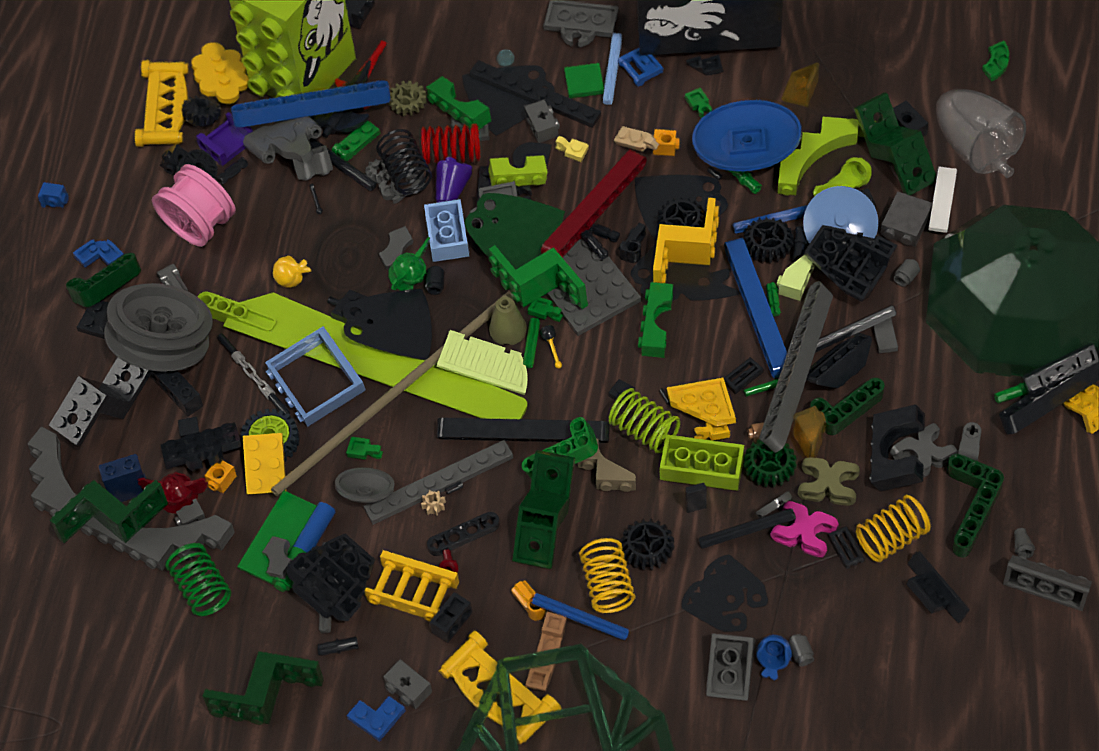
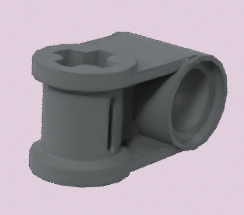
M970 422L964 426L958 454L978 461L981 436L980 425Z

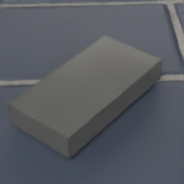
M889 318L874 325L873 331L878 353L898 351L892 319Z

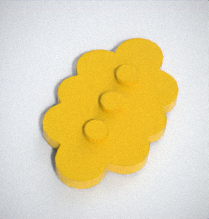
M208 43L202 47V54L192 59L195 81L199 83L200 92L203 95L209 97L216 96L221 103L231 104L238 100L240 91L248 88L247 82L249 78L246 74V68L241 62L240 53L236 50H225L219 43Z

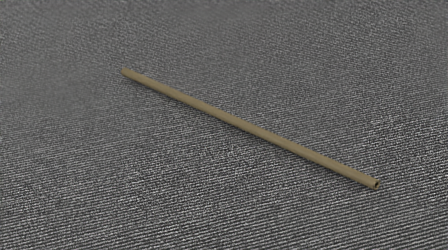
M508 291L506 294L502 296L509 297L513 300L510 291ZM496 302L459 332L465 334L464 339L469 337L492 317ZM444 345L272 487V492L276 496L281 494L438 363Z

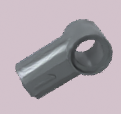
M174 264L157 272L162 284L188 291Z

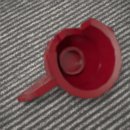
M175 472L158 481L168 501L163 510L168 513L177 514L176 512L182 507L193 504L192 500L197 499L198 494L205 492V489L208 487L206 478L191 481V478L185 474ZM138 478V484L144 489L154 480Z

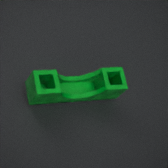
M443 76L426 87L427 98L430 103L440 107L443 112H447L455 120L466 124L468 128L471 129L472 124L476 123L478 129H481L491 121L489 107L480 101L460 102L455 100L454 84Z
M651 282L650 289H646L645 300L648 301V304L644 305L643 316H646L645 321L641 322L643 337H639L638 348L642 349V356L665 358L667 332L660 329L656 325L655 320L660 314L671 310L673 284Z

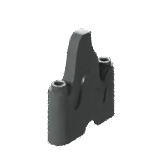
M310 116L282 120L272 126H262L245 136L243 144L245 148L266 164L272 163L275 160V153L280 154L286 159H297L302 163H306L314 156L309 139L318 138L321 135V128Z

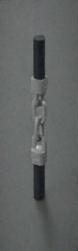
M223 333L219 334L217 339L231 354L233 360L243 367L247 376L258 384L262 394L279 411L282 410L285 414L288 413L290 415V411L275 395L274 390L264 380H261L253 366L245 361L244 355L237 351ZM250 367L253 372L249 373L246 369Z

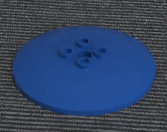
M744 100L723 105L706 114L696 125L692 140L696 154L707 164L728 171H752L772 166L787 158L799 145L802 131L799 119L788 108L769 101Z

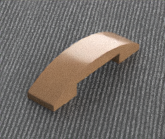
M551 612L546 613L542 627V636L525 685L527 688L546 692L560 651L567 617Z

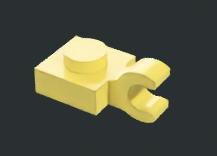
M558 136L555 141L557 143V150L565 151V157L582 162L589 149L588 144L574 139L568 142L564 137Z

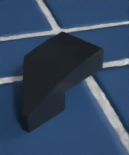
M719 54L706 59L697 56L686 60L688 66L706 76L724 72Z

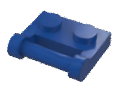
M639 48L618 59L619 66L629 73L638 87L642 86L645 81L663 72V67L652 54L640 56ZM633 61L642 74L639 75L629 62Z

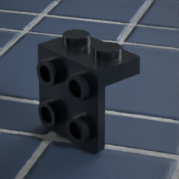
M345 0L350 26L358 29L362 27L375 4V0Z

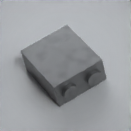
M897 192L881 225L880 235L887 239L901 242L904 245L916 247L931 215L933 203Z

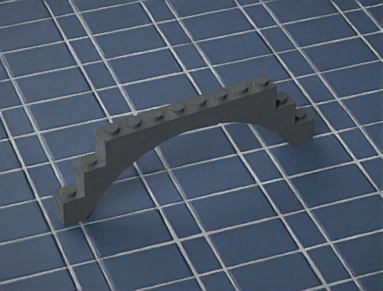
M40 427L28 442L30 454L37 459L29 469L32 480L38 484V487L31 494V498L34 502L33 505L38 510H45L53 517L76 494L65 479L61 461V443L57 434ZM217 515L188 525L170 528H142L127 543L120 540L94 517L80 528L86 535H93L103 544L109 543L121 553L124 551L134 560H141L151 569L157 568L161 571L166 567L167 559L178 548L190 543H200L202 545L206 544L212 549L217 548L222 551L235 533L232 523ZM187 549L177 554V556L182 558L190 553L199 552L200 549ZM192 556L187 559L192 561L195 558V556Z

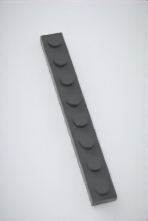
M502 440L392 492L391 495L381 501L369 503L364 506V509L374 525L422 502V496H426L429 490L432 492L440 491L441 493L449 486L460 481L461 483L513 459V454L505 440Z

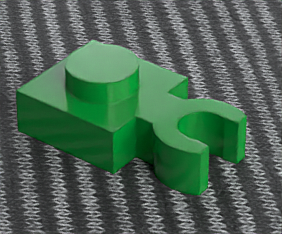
M701 87L685 94V100L693 111L698 109L700 118L704 117L703 111L708 113L712 111L709 99Z

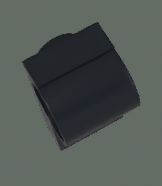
M639 222L635 228L631 229L626 241H622L619 247L621 260L637 263L641 259V242L646 237V225Z

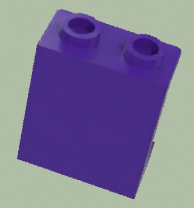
M229 112L226 114L227 121L209 135L205 136L201 132L196 136L199 148L209 153L221 166H224L245 149L243 140L246 135L253 132L250 126H234L232 114Z

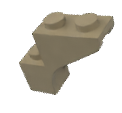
M596 439L598 444L596 454L578 462V468L585 470L597 469V489L603 491H636L635 474L604 458L599 450V439Z

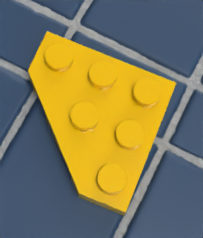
M724 378L667 387V395L671 407L715 426L736 423V417Z

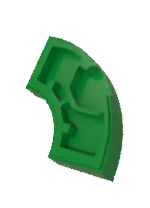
M1005 41L989 47L988 51L991 58L982 67V70L991 82L999 78L1008 66L1009 49Z

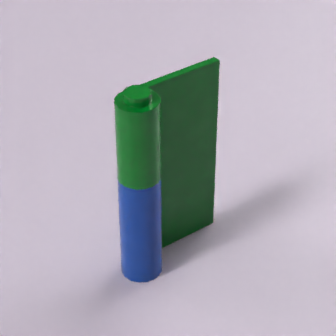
M284 490L237 568L274 585L281 592L290 591L293 581L289 578L288 574L285 579L270 576L266 572L269 568L270 560L263 554V550L272 536L289 541L288 558L292 560L302 552L311 551L317 545L335 515V509L324 502H319L316 506Z

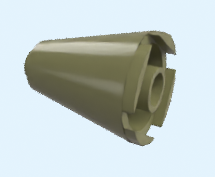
M502 297L495 304L489 325L490 336L500 345H503V343L515 345L525 337L527 325L515 302L509 297Z

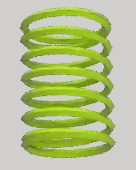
M629 388L619 395L609 413L610 424L613 426L619 424L620 431L626 430L627 435L634 434L635 440L642 438V444H649L650 450H654L655 453L663 452V448L657 450V447H659L666 434H668L671 423L676 420L675 431L672 435L676 436L680 428V418L678 416H672L670 411H664L662 406H657L653 401L649 402L647 397H642L640 392H635L634 388ZM628 392H632V393L629 394L627 397H625V398L622 400V402L618 405V403L620 402V400H621ZM630 399V402L625 411L617 420H615L622 406L626 403L627 400ZM642 400H645L646 403L641 406ZM638 403L637 408L633 416L631 417L630 421L624 427H622L626 416L628 415L630 410ZM649 405H653L654 408L648 412ZM645 408L644 414L641 420L639 421L638 425L630 432V428L634 420ZM657 410H661V413L656 416ZM652 414V417L646 429L642 432L640 436H638V432L641 426L643 425L645 420ZM667 414L669 418L663 422L664 415ZM660 418V421H659V423H658V425H657V428L655 429L654 433H653V434L651 435V437L645 442V439H646V436H647L649 430H650L651 427L655 424V422Z

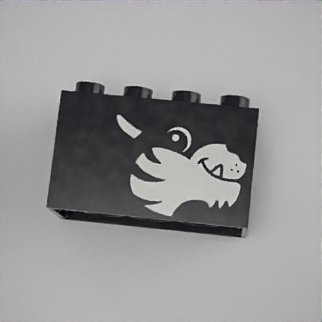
M636 0L640 56L781 47L783 0Z

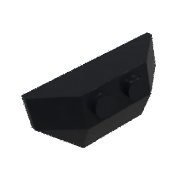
M857 333L853 338H849L836 345L810 366L806 381L833 388L843 386L846 381L858 374L866 366L872 343L871 336Z

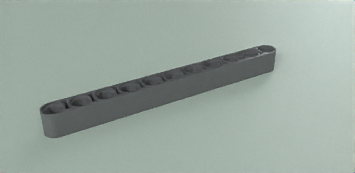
M819 281L812 284L807 292L760 434V440L773 452L780 451L786 443L833 298V294Z

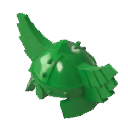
M430 237L425 240L416 254H401L391 264L389 279L391 284H393L392 290L413 289V284L424 280L426 265L422 256L428 247Z

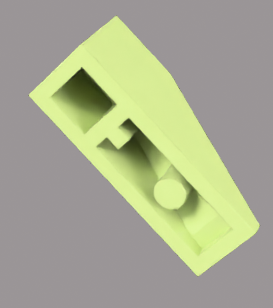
M803 255L786 268L783 276H779L777 281L779 295L801 300L815 268V264L806 255Z

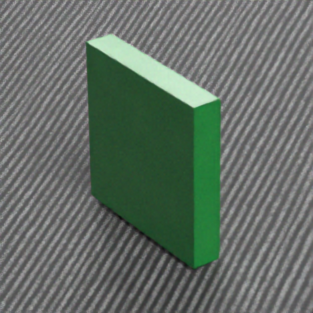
M599 63L564 67L569 98L604 94Z

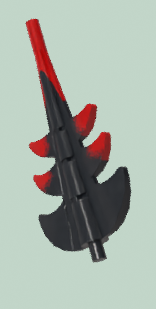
M383 40L380 41L373 54L351 82L336 78V87L367 83L387 43ZM370 106L312 115L310 117L320 128L324 129L322 136L328 138L330 134H335L336 131L350 132L361 127L369 119V114H357L353 111L365 110Z

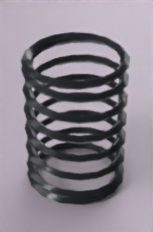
M396 129L388 132L378 141L376 146L377 153L382 159V163L385 165V169L388 171V175L391 177V181L394 183L395 190L398 193L412 195L428 186L432 179V172L429 170V166L426 164V160L423 158V154L420 152L410 131ZM396 132H404L409 135H398L386 140L380 147V144L384 140V138H386L390 134ZM407 138L410 140L409 142L395 143L382 153L383 147L394 139ZM408 144L403 149H399L392 154H386L396 146ZM408 151H412L411 154L404 155V154H406ZM411 157H415L413 161H408ZM414 163H419L417 167L410 168ZM393 166H398L395 170H392ZM417 170H422L419 173V175L413 178L412 180L402 183L399 182L401 179L411 176ZM426 171L424 179L416 186L408 189L399 188V185H407L416 181ZM402 172L398 176H394L395 173ZM428 175H429V179H428L427 183H426L424 186H422V187L419 188L418 190H415V191H412V192H406V191L414 190V189L418 188L419 186H421V185L425 182V180L428 178Z

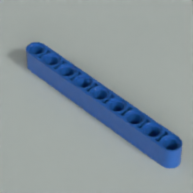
M381 80L236 104L231 107L234 126L246 127L384 104L391 100L389 83Z
M743 238L724 242L726 256L773 379L779 378L787 351Z

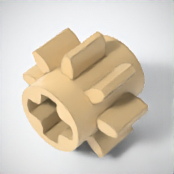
M429 490L426 496H422L423 502L421 506L422 509L427 510V515L430 513L438 515L441 510H445L444 503H446L444 496L440 497V491L432 492Z

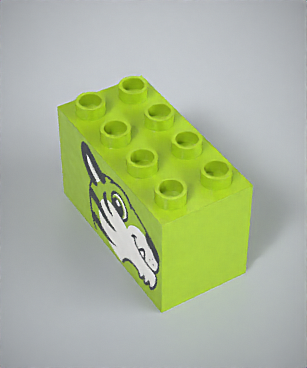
M229 0L232 9L230 16L234 20L237 30L236 40L241 46L243 54L242 63L247 70L249 78L247 84L251 91L258 96L267 94L277 98L329 89L334 84L335 79L339 78L356 58L345 0Z

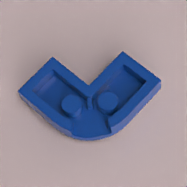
M93 239L74 251L73 255L84 267H87L98 258H101L109 265L124 255V253L110 240L95 242Z

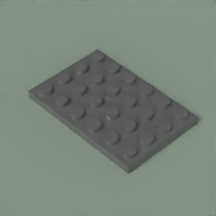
M582 238L578 240L563 259L585 284L588 306L581 310L577 304L574 305L572 303L570 295L567 292L564 293L560 286L546 293L550 301L553 302V305L562 309L560 314L563 315V318L577 336L641 302V296L608 256L601 260Z

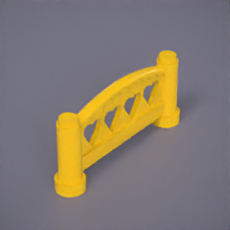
M142 60V77L149 79L144 129L135 130L136 147L183 143V132L179 131L185 119L182 116V104H184V100H188L184 75L189 74V65L185 62H150V60ZM170 78H176L174 81L176 85L174 87H169L162 82ZM170 91L175 92L173 94L174 100L172 101L161 97ZM168 105L174 106L171 115L160 111V109ZM167 119L173 120L171 122L172 127L169 129L159 125V123Z
M474 630L468 636V640L441 666L439 672L446 679L453 677L466 698L485 716L501 726L514 732L512 735L513 739L521 745L552 715H556L562 708L548 694L542 700L538 699L484 651L488 646L487 641ZM480 666L476 681L471 682L468 676L463 675L464 670ZM494 679L490 694L486 695L483 693V689L477 688L478 683ZM509 692L505 707L501 708L497 702L492 701L494 695ZM524 705L521 719L518 721L513 720L512 715L506 713L509 708Z

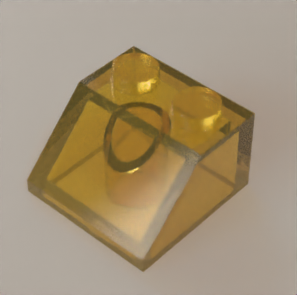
M816 406L794 414L793 436L806 458L817 457L823 442V433H825L824 423L826 419Z

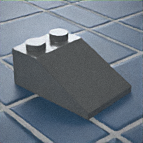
M712 633L706 696L748 700L756 638Z

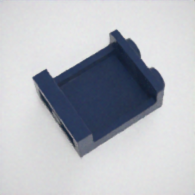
M137 454L99 465L106 490L120 502L137 497L144 490L138 484V478L146 479V476L142 471Z

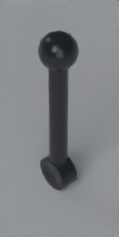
M312 183L310 184V188L317 207L316 213L321 215L323 213V209L320 208L315 188Z

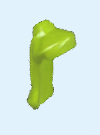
M852 157L848 159L842 166L839 174L830 179L826 184L815 186L813 191L814 197L821 191L831 187L859 188L866 185L872 175L871 165L863 158Z

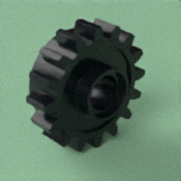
M195 95V98L188 97V100H184V104H182V116L186 117V121L196 126L211 125L216 120H219V116H221L220 103H217L216 99L211 100V97L205 98L204 95L201 97Z

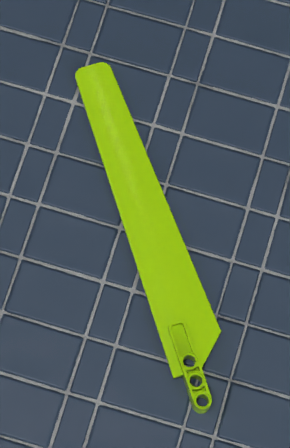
M202 292L198 295V298L209 308L212 318L224 322V327L285 349L324 326L358 375L392 387L425 361L385 352L353 341L344 334L345 323L276 293L266 294L240 303L211 292ZM351 327V332L354 335H360L363 332L358 328ZM324 343L304 354L310 358L341 368ZM437 363L404 390L478 418L522 419L528 407L527 401L523 397L492 384L439 368Z

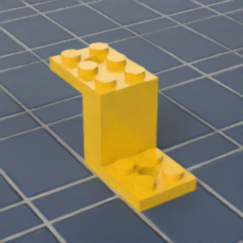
M708 198L704 228L659 225L653 267V282L666 283L667 274L665 273L668 270L669 262L710 265L711 258L715 257L714 246L717 241L716 231L719 226V206H716V198Z

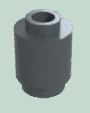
M906 259L895 272L894 281L902 287L909 285L920 272L918 262L913 259Z
M801 634L792 636L788 643L791 646L794 661L799 666L812 663L814 661V652L805 635L801 636Z

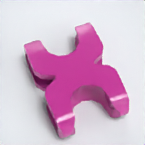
M792 501L785 502L782 511L792 508L796 519L792 520L794 523L790 526L776 525L771 531L772 539L788 547H793L800 542L803 552L816 557L825 556L827 546L824 541L818 539L815 535L819 532L831 533L836 531L839 525L837 519L820 511L814 512L809 516L808 509L804 505Z

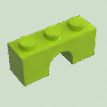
M527 156L523 168L511 166L508 158L490 159L488 170L492 186L515 181L516 186L546 184L548 173L544 156Z

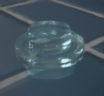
M502 50L497 56V62L501 66H510L515 60L514 54L510 50Z

